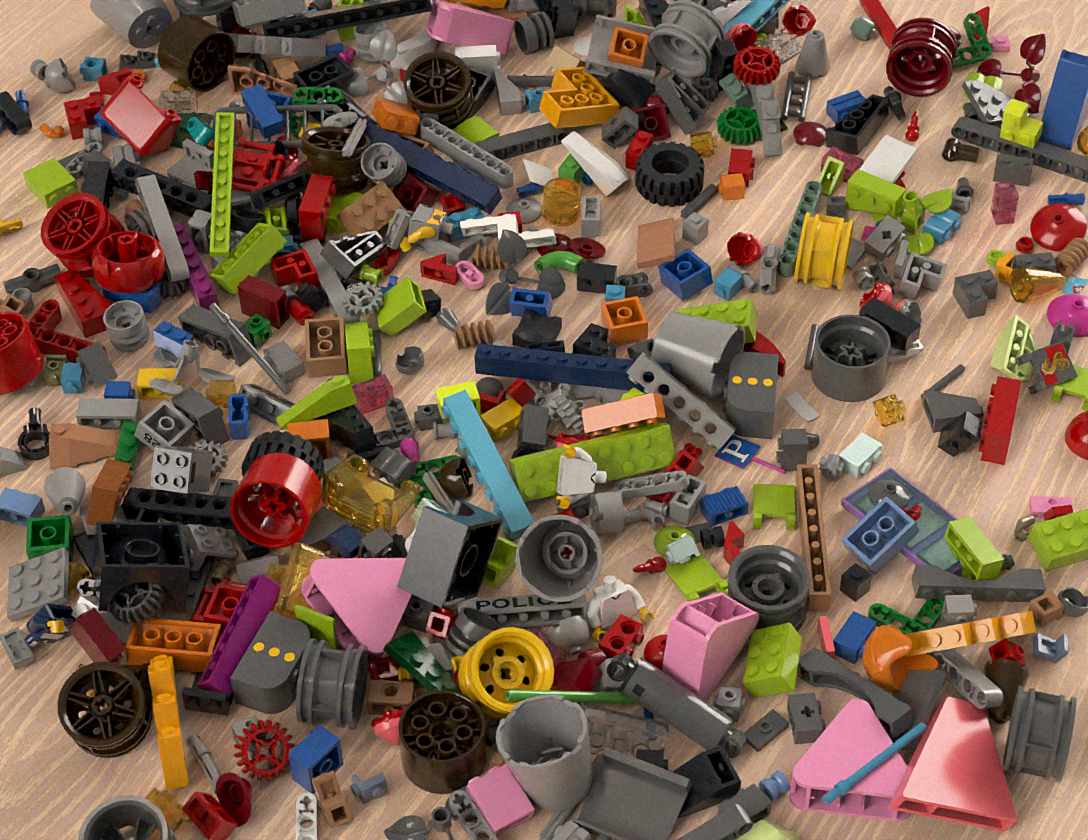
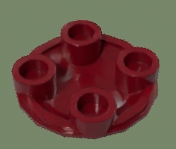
M816 122L800 123L793 130L795 142L798 145L806 144L821 147L826 140V128Z

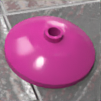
M1066 294L1052 300L1047 309V319L1051 326L1054 328L1059 320H1062V325L1069 326V323L1072 322L1073 327H1075L1073 337H1087L1088 297L1080 294Z

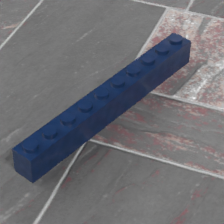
M366 119L367 126L363 133L369 137L370 146L381 142L393 147L403 156L408 172L474 207H479L480 210L491 214L503 199L500 188L493 183L490 185L480 176L475 177L468 170L458 168L453 162H446L439 155L429 153L426 148H419L411 140L406 141L397 133H391L387 129L375 125L370 119ZM356 120V121L354 122V124L350 127V129H353V128H354V126H355L357 120Z
M480 343L474 355L476 374L510 378L520 377L529 380L628 391L634 387L644 392L645 388L640 383L637 385L628 378L629 374L626 373L636 360ZM657 363L672 375V364ZM650 371L645 372V380L653 381L654 374ZM660 385L659 390L661 393L668 394L670 392L668 385Z

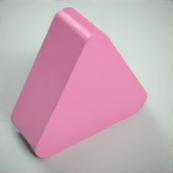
M433 0L426 32L433 39L461 46L496 45V52L507 55L515 21L457 3H451L447 0Z
M406 558L318 559L312 563L309 575L302 583V595L314 611L335 619L338 643L343 650L346 651L351 643L356 644L357 649L360 645H367L368 668H372L370 660L382 658L385 653L383 649L386 643L391 641L412 595L397 587Z
M722 592L681 604L675 610L669 622L662 671L708 701L755 629L759 620V613L750 610Z
M862 699L850 700L794 766L790 801L795 808L803 811L890 821H903L910 816L911 813L890 808V803L907 769V765L899 752L895 753L850 788L851 790L843 797L839 796L828 805L822 800L824 795L834 789L836 783L842 779H847L893 744L868 702Z

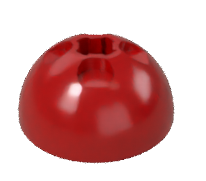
M1088 411L1075 416L1065 431V442L1068 448L1085 460H1088Z

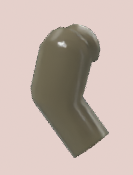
M1027 515L1017 521L1014 530L1016 539L1019 538L1020 541H1025L1028 538L1029 533L1025 529L1035 523L1033 515Z

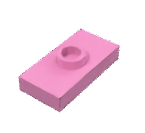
M1030 496V512L1033 516L1044 517L1043 514L1046 511L1057 506L1072 505L1073 509L1072 498Z

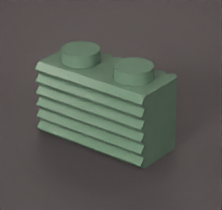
M730 73L719 81L726 96L735 107L744 106V108H751L754 106L748 91L734 73Z

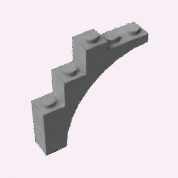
M227 33L235 43L236 52L325 57L326 40Z
M749 83L744 84L756 108L764 156L783 154L779 118H781L779 100L774 98L773 85L768 83L766 85L759 84V86L755 84L750 86Z

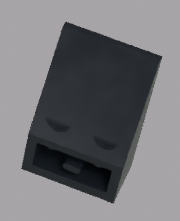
M722 746L698 754L673 771V773L689 778L692 785L678 818L720 804L725 799H731L741 789V780Z

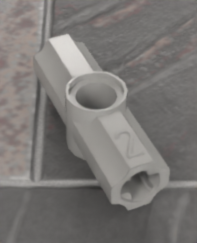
M768 244L763 247L759 290L763 294L775 292L779 248L775 244Z

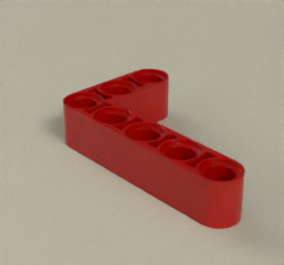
M53 299L47 300L27 323L40 352L45 355H66L68 362L77 363V352L93 344V342L54 331L61 322L62 315L58 301ZM101 345L107 355L106 348L103 345Z

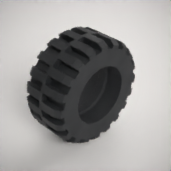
M670 141V143L660 142L658 145L653 144L650 148L647 147L638 156L636 161L635 183L637 190L644 199H649L650 203H657L663 207L665 205L669 207H675V205L682 206L686 202L690 203L703 189L704 161L697 151L683 143L676 144ZM664 173H674L677 175H664Z
M280 430L272 431V433L268 431L257 436L252 441L241 467L242 476L244 477L250 465L257 458L270 453H284L295 456L308 464L318 476L319 481L324 471L321 454H318L319 452L315 446H311V442L307 439H301V436L297 434L292 435L287 431L282 433Z

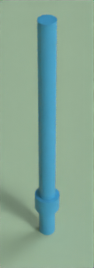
M922 722L847 779L840 780L834 785V789L822 797L823 802L828 805L839 796L843 797L851 790L850 788L926 731V725Z

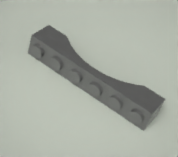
M916 565L911 578L915 598L926 600L944 599L945 595H971L972 600L1030 603L1031 600L1044 595L1046 590L1041 569L1020 568L1007 577L981 581L956 576L938 566Z
M814 647L799 658L797 668L799 678L813 687L834 688L865 700L869 703L886 733L893 739L913 725L912 708L908 704L902 703L889 692H885L877 687L875 683L869 682L861 677L859 673L853 672L843 663L831 658L826 652H822Z

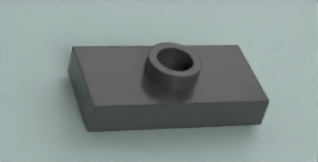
M772 709L744 732L747 740L746 743L759 752L787 729L789 722Z

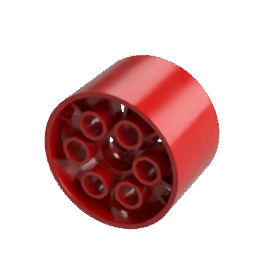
M9 311L0 312V395H4L30 383L41 372L44 365V358L25 318L19 313Z
M270 453L257 458L248 468L231 500L230 513L236 528L248 540L263 547L284 548L295 544L305 534L321 501L322 488L319 478L308 464L289 454Z

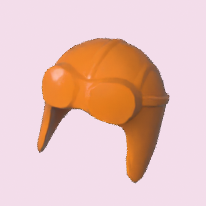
M894 625L877 627L867 639L863 650V665L868 677L877 687L889 693L900 692L908 670H934L938 667V661L927 653L906 657V654L912 648V641Z

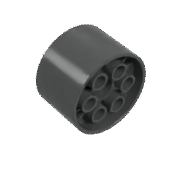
M840 315L824 322L817 330L815 336L811 371L815 386L826 396L843 402L865 401L877 395L885 384L891 346L887 331L876 321L860 315Z

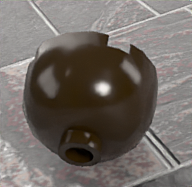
M460 456L443 464L440 470V477L437 480L447 495L454 498H464L473 494L474 486L473 484L469 485V478L472 475L464 458L461 459Z

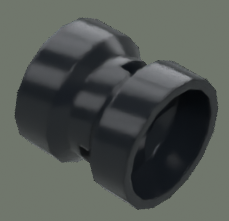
M722 526L714 527L711 530L707 528L700 529V541L704 550L710 549L712 546H724L725 536Z

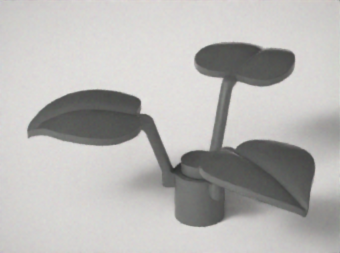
M502 230L497 246V254L501 261L512 264L499 272V280L502 283H496L490 288L485 305L486 315H502L511 311L509 301L512 292L509 291V284H515L518 280L537 283L536 290L550 292L551 299L559 297L565 290L566 285L563 277L554 268H546L541 271L539 280L519 277L518 272L511 269L517 264V259H523L527 252L524 239L511 230Z
M464 786V787L460 788L459 790H463V791L466 792V787H467V786ZM448 798L445 807H438L433 810L431 814L432 820L428 821L429 825L426 830L425 823L420 817L409 815L402 817L391 827L385 829L384 834L388 840H425L424 835H428L432 827H434L438 832H446L449 840H454L450 831L452 826L451 819L456 821L457 818L450 809ZM455 799L456 804L459 803L462 810L465 811L463 800ZM469 815L465 818V822H472L477 817Z

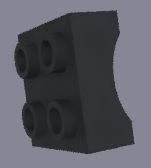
M525 309L518 327L512 333V345L525 348V344L555 341L562 329V318L557 316L547 317L537 314L533 310Z

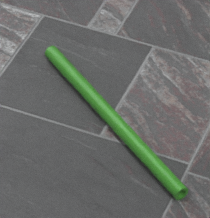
M513 689L505 691L506 701H524L534 696L553 694L564 696L565 700L572 703L638 704L625 694L618 692Z

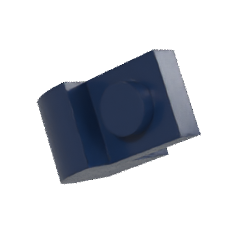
M347 524L342 525L326 537V540L331 544L330 555L333 559H338L340 556L344 559L356 557L360 541L363 539L354 528Z

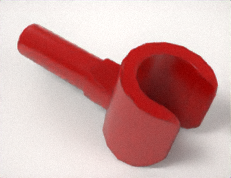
M917 504L913 505L911 509H901L914 521L918 520L922 515L920 513L922 507Z

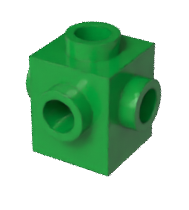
M256 314L244 322L248 327V333L254 348L272 336L271 323L267 318Z

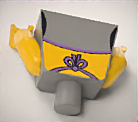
M420 204L409 221L408 238H402L400 247L403 252H406L412 248L411 243H415L420 239L436 241L442 233L452 235L455 225L446 222V212Z

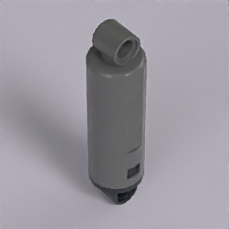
M626 653L617 654L608 664L606 669L608 677L616 682L623 681L619 688L620 692L706 750L722 746L728 758H735L741 753L747 740L741 730L729 729L733 719L642 657L634 665L633 658ZM617 664L621 665L624 670H621ZM729 741H733L737 746L732 745Z

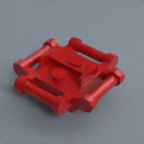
M239 138L238 147L233 148L232 189L250 192L278 180L286 157L281 154L274 155L275 144L269 143L268 145ZM244 147L267 151V154L244 150ZM272 164H275L272 177L268 179Z
M223 578L221 583H217L216 587H203L200 602L189 621L221 624V638L247 584L232 582L231 579Z

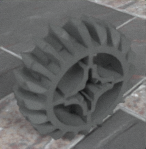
M133 583L120 589L109 602V609L117 620L126 625L129 623L134 626L136 622L142 624L144 619L150 621L152 614L157 615L156 610L162 608L161 602L165 601L163 595L166 592L163 586L156 583Z

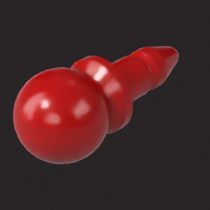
M917 111L913 113L911 123L907 126L905 138L911 142L919 139L918 131L920 128L917 126Z
M657 556L653 559H648L645 564L637 565L633 568V572L661 573L665 570L667 563L664 558Z

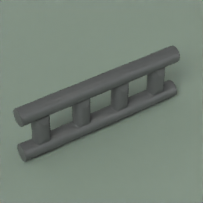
M793 71L788 73L781 113L782 120H787L788 116L798 117L799 122L805 121L812 74L807 73L805 77H797ZM793 83L804 84L803 88L793 87ZM792 94L802 95V98H801V99L791 98V95H792ZM790 105L800 106V110L789 109Z

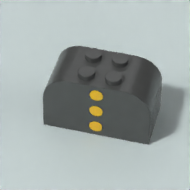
M744 352L736 355L731 360L729 373H725L724 384L728 386H724L723 399H727V401H723L722 412L726 413V420L736 428L733 434L741 437L772 439L779 354Z
M271 611L269 612L230 678L236 704L262 713L276 714L286 710L293 703L297 694L303 653L310 639L309 629L303 622Z

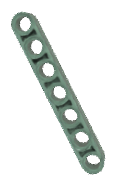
M809 181L806 184L780 252L778 274L782 277H791L795 272L799 242L806 213L811 212L812 217L816 215L822 191V185L817 181Z

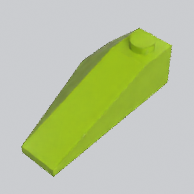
M346 375L336 376L332 380L325 382L276 418L280 429H287V423L306 422L356 404L351 382Z

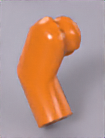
M45 123L40 125L39 129L48 138H60L64 135V128L60 125L59 127L58 125L55 126V129H51Z

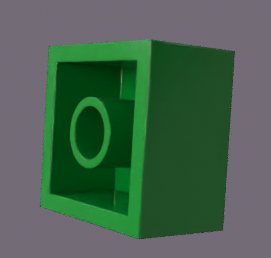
M70 515L28 518L26 553L29 560L65 547L69 551V563H73L74 529Z

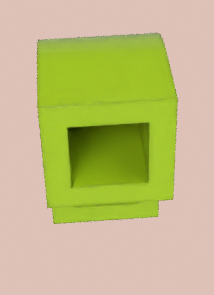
M503 537L497 538L492 557L489 560L482 581L483 583L498 588L508 580L516 566L514 560L517 544Z

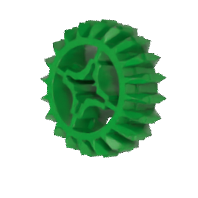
M736 106L735 108L729 107L728 110L720 113L717 120V131L720 134V138H724L725 142L730 141L731 144L737 143V145L752 144L753 141L761 138L756 109L751 110L750 107Z

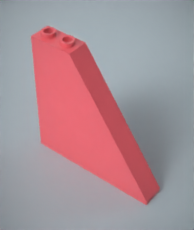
M947 697L934 709L926 726L927 730L924 731L890 803V808L1004 832L1017 821V816L985 709H979L968 701Z

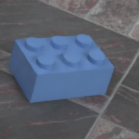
M886 496L841 540L845 548L875 575L920 531L916 522Z

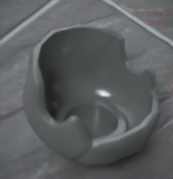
M416 346L406 347L402 356L397 355L396 369L406 375H413L419 372L425 363L423 351Z
M493 377L482 378L476 383L478 393L482 392L498 397L501 390H504L500 380Z
M1066 587L1058 594V599L1065 605L1063 613L1067 616L1081 617L1088 611V596H1083L1079 590Z

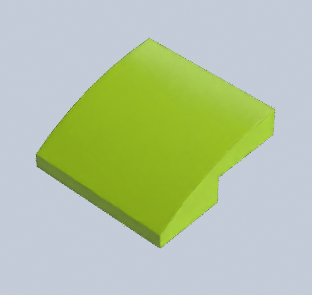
M478 115L464 121L452 130L472 143L500 136L499 132Z

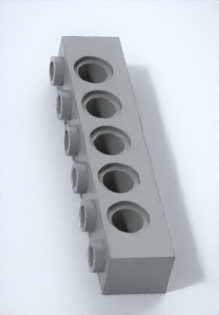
M644 352L626 372L629 374L628 378L636 385L640 383L645 387V393L662 394L664 408L666 410H669V408L676 413L674 416L682 423L686 421L690 424V429L698 436L702 434L707 438L706 442L711 447H718L720 449L735 432L736 428ZM647 371L652 372L654 380L650 382L645 380L644 373ZM660 385H668L670 392L668 394L661 393L659 390ZM682 397L685 400V406H677L675 398ZM698 410L701 413V418L698 420L693 419L690 412ZM714 423L717 430L715 432L707 431L706 424Z

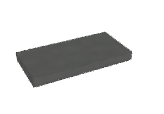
M908 670L897 699L912 708L913 725L895 739L889 736L893 743L922 722L927 725L946 677V673L943 670ZM923 733L899 751H915Z

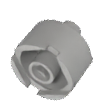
M621 491L591 494L589 508H592V515H589L591 528L596 534L624 532V520L628 519V511L626 507H623V494Z

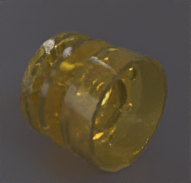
M555 178L546 183L542 204L544 220L555 226L572 225L578 220L582 189L578 183L568 178Z

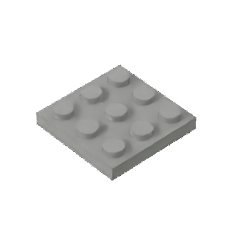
M65 547L9 567L8 619L14 621L37 613L47 603L59 605L68 601L69 551Z

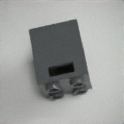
M180 446L154 447L150 488L186 494L209 492L213 451Z

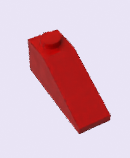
M682 449L664 473L685 471L687 475L697 477L705 467L695 457ZM677 491L645 497L660 503L667 502L668 504Z

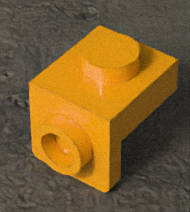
M1007 252L996 263L994 277L1008 285L1013 283L1015 270L1012 269L1014 254Z

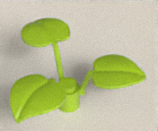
M953 189L933 192L922 199L918 197L917 192L908 191L903 195L902 206L895 215L870 212L875 222H879L887 215L897 221L898 217L904 212V208L909 213H912L916 235L905 238L906 241H909L907 252L924 255L932 250L934 239L930 233L919 235L915 212L918 211L920 206L924 210L928 209L931 213L947 211L952 204Z

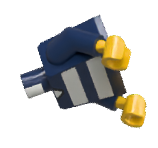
M45 604L27 622L26 626L30 634L25 637L26 642L32 647L36 646L39 642L54 643L70 632L66 626L76 619L71 615L73 612L71 606Z

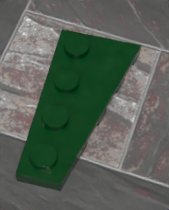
M413 630L386 643L383 650L430 692L450 690L462 693L457 684Z

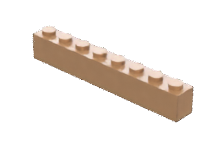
M797 464L795 483L802 556L811 577L807 608L808 611H829L831 587L818 465Z

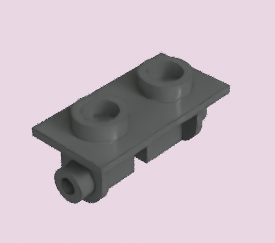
M875 258L877 264L867 267L875 278V284L885 282V284L892 288V292L895 294L893 279L891 276H886L888 271L883 263L879 264Z

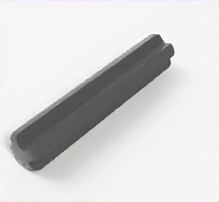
M710 184L681 211L680 216L686 219L693 212L699 210L718 192V187Z

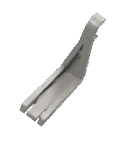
M496 232L476 235L461 244L459 248L441 239L436 241L420 239L416 242V248L432 256L446 254V262L455 266L460 261H466L474 253L477 245H487L486 236L496 238Z

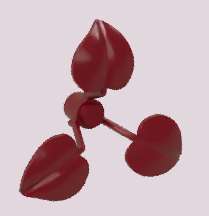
M1045 34L1030 36L1022 42L1020 55L1023 59H1027L1026 64L1029 68L1023 69L1021 73L1000 71L1002 64L997 59H987L977 69V73L985 76H996L1001 78L1000 74L1020 76L1026 83L1022 84V89L1016 91L1014 98L1027 103V112L1032 114L1039 113L1041 101L1040 87L1035 84L1040 78V73L1032 65L1039 64L1044 57L1046 49Z

